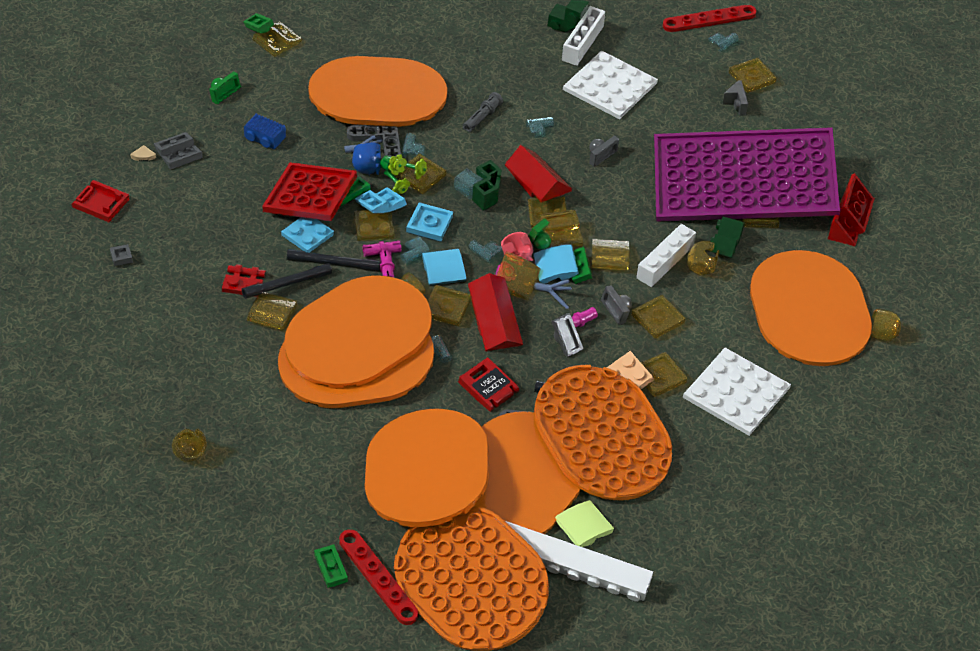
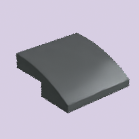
M187 132L154 143L155 149L170 170L203 158L202 151L194 145L193 138Z

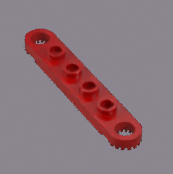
M741 5L669 17L664 19L663 29L668 32H677L753 19L756 16V8L752 5Z
M355 530L343 531L339 537L340 546L396 619L404 625L415 623L418 619V609L364 539ZM346 537H354L356 539L353 543L344 541ZM408 610L413 613V616L405 618L401 613Z

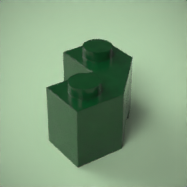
M571 0L567 6L557 3L549 14L547 26L562 32L575 28L588 10L589 1Z
M492 160L476 167V184L473 185L472 201L483 211L497 204L499 198L502 170Z
M722 217V220L719 219L716 225L718 234H715V237H711L709 242L710 252L733 258L745 223L727 217Z

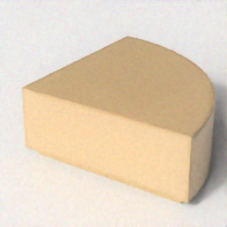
M144 145L130 154L131 158L136 161H150L156 158V154Z

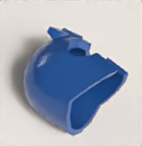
M371 142L355 146L352 157L354 168L361 174L367 175L376 172L379 175L381 169L380 145Z

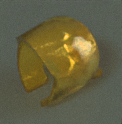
M701 241L692 245L688 254L687 265L693 273L707 275L714 272L719 250L715 257H711L705 252V250L713 251L715 245L713 242Z
M876 309L872 315L874 323L870 336L883 341L895 339L901 329L900 317L893 311Z
M186 428L177 433L172 441L174 455L184 462H192L202 456L207 446L206 437L199 429H195L194 432Z

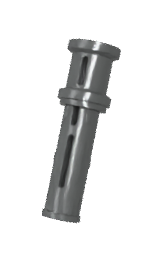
M492 92L489 98L481 103V107L463 123V129L472 132L488 114H493L495 108L503 104L501 95L497 92Z

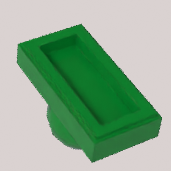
M233 71L225 78L217 77L211 82L209 91L213 103L219 104L241 88L238 73Z
M542 219L535 225L528 235L532 245L539 250L547 249L551 244V237L544 232L549 225L546 219Z

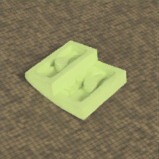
M590 500L577 504L555 517L558 525L573 543L580 547L591 545L595 542L596 538L607 536L614 530L612 525Z

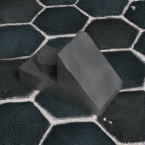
M742 80L737 81L724 93L722 103L734 104V109L738 110L739 116L746 115L748 107Z

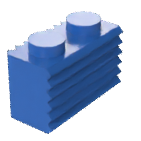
M256 113L244 126V137L249 141H256L266 148L275 149L286 137V127Z

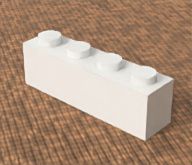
M592 6L588 8L563 45L562 61L578 66L604 27L605 11Z
M680 224L638 264L637 279L652 287L694 247L696 232Z

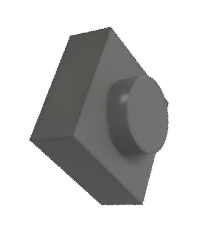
M128 244L110 248L114 266L133 263Z

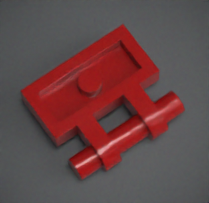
M238 264L236 266L228 265L227 272L234 273V275L226 274L222 285V292L242 295V288L263 283V280L257 279V277L265 278L266 270H259V267L246 268ZM241 275H248L251 277H241Z

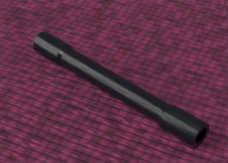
M294 249L287 250V260L329 263L330 265L361 268L377 272L380 270V260L325 255Z
M327 263L272 281L242 288V295L247 299L312 278L332 274V268Z

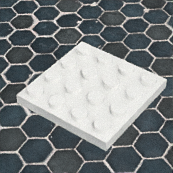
M600 51L563 86V90L621 119L657 84L658 79Z
M724 348L683 394V398L750 436L789 390L791 384Z

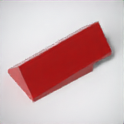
M522 145L517 148L505 163V166L531 197L536 196L541 203L572 191V188L540 156Z
M855 173L851 175L839 204L840 215L834 216L828 236L829 240L851 246H856L858 234L865 232L875 199Z
M488 273L468 283L480 336H482L485 351L522 346L523 342L505 277Z

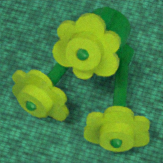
M387 155L380 162L381 168L385 170L384 174L389 176L395 183L392 191L397 194L405 193L411 184L407 178L397 180L393 176L405 170L404 166L415 169L414 175H416V179H420L427 171V163L424 159H420L416 165L407 163L406 159L402 158L401 155L396 157Z

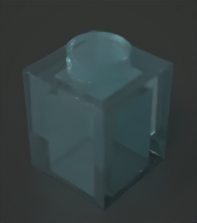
M466 168L455 177L454 189L471 200L473 185L482 181L483 178Z

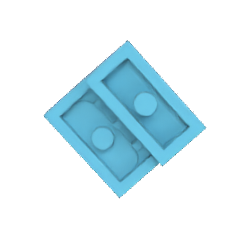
M388 187L376 194L369 190L355 198L357 203L372 213L391 212L407 205L405 198Z
M572 245L555 246L533 254L540 283L546 284L557 278L564 281L579 274Z
M459 249L422 253L429 286L466 281L465 269Z

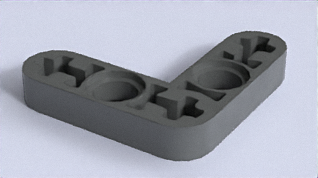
M352 125L347 128V138L349 140L365 141L375 136L374 140H383L384 156L388 155L391 157V152H394L395 157L401 155L397 126ZM374 131L376 134L371 135L368 132ZM388 143H395L396 145H394V146H388L387 144H388Z

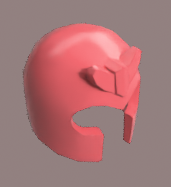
M515 232L502 240L501 247L509 262L518 264L521 267L524 263L533 261L531 257L533 245L527 233Z

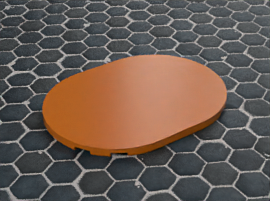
M352 56L333 60L317 69L309 81V98L319 112L325 116L334 117L339 122L356 125L400 127L415 125V122L427 121L434 117L445 106L447 86L437 71L414 60Z
M793 250L775 254L764 260L756 268L750 284V295L756 318L763 337L780 354L807 365L832 366L849 361L857 354L859 355L866 347L872 329L871 317L858 280L842 263L817 252Z
M365 276L347 281L304 307L291 320L284 340L287 359L292 368L301 377L314 384L320 383L328 385L330 388H344V386L366 384L388 372L415 354L423 346L431 331V309L424 295L413 285L403 280L388 276Z
M428 334L426 342L415 354L375 380L360 386L355 384L344 386V388H330L328 385L314 384L306 380L290 365L286 356L284 342L278 356V368L285 387L301 401L317 404L318 407L344 408L390 401L408 394V391L418 387L427 378V374L433 366L434 347L432 338Z
M577 365L556 372L540 388L534 407L537 429L559 468L574 485L600 498L630 500L650 493L661 484L672 462L671 439L647 397L632 380H627L619 375L617 371L606 367L598 368L591 367V365Z
M426 409L400 416L386 424L376 433L367 450L365 491L369 505L383 519L398 522L402 526L428 527L453 520L452 517L461 513L465 514L473 508L480 496L484 495L488 485V442L486 434L480 424L474 419L457 411Z
M512 412L498 416L482 426L488 442L489 477L485 493L475 502L476 505L474 507L485 508L497 514L504 521L546 534L557 523L555 517L569 508L582 489L574 485L559 468L537 429L534 412Z
M473 507L465 514L461 513L452 517L453 520L443 524L428 527H410L401 539L400 546L395 555L394 570L396 582L416 606L418 614L443 639L465 650L492 651L507 647L522 639L539 622L546 608L549 596V580L544 563L533 547L497 514L485 508Z

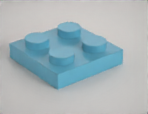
M418 203L406 227V232L442 241L453 218V211Z
M300 217L282 230L281 235L301 250L311 252L332 237L334 231L318 219Z

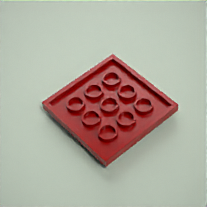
M290 162L262 206L263 212L332 221L355 182L357 171Z

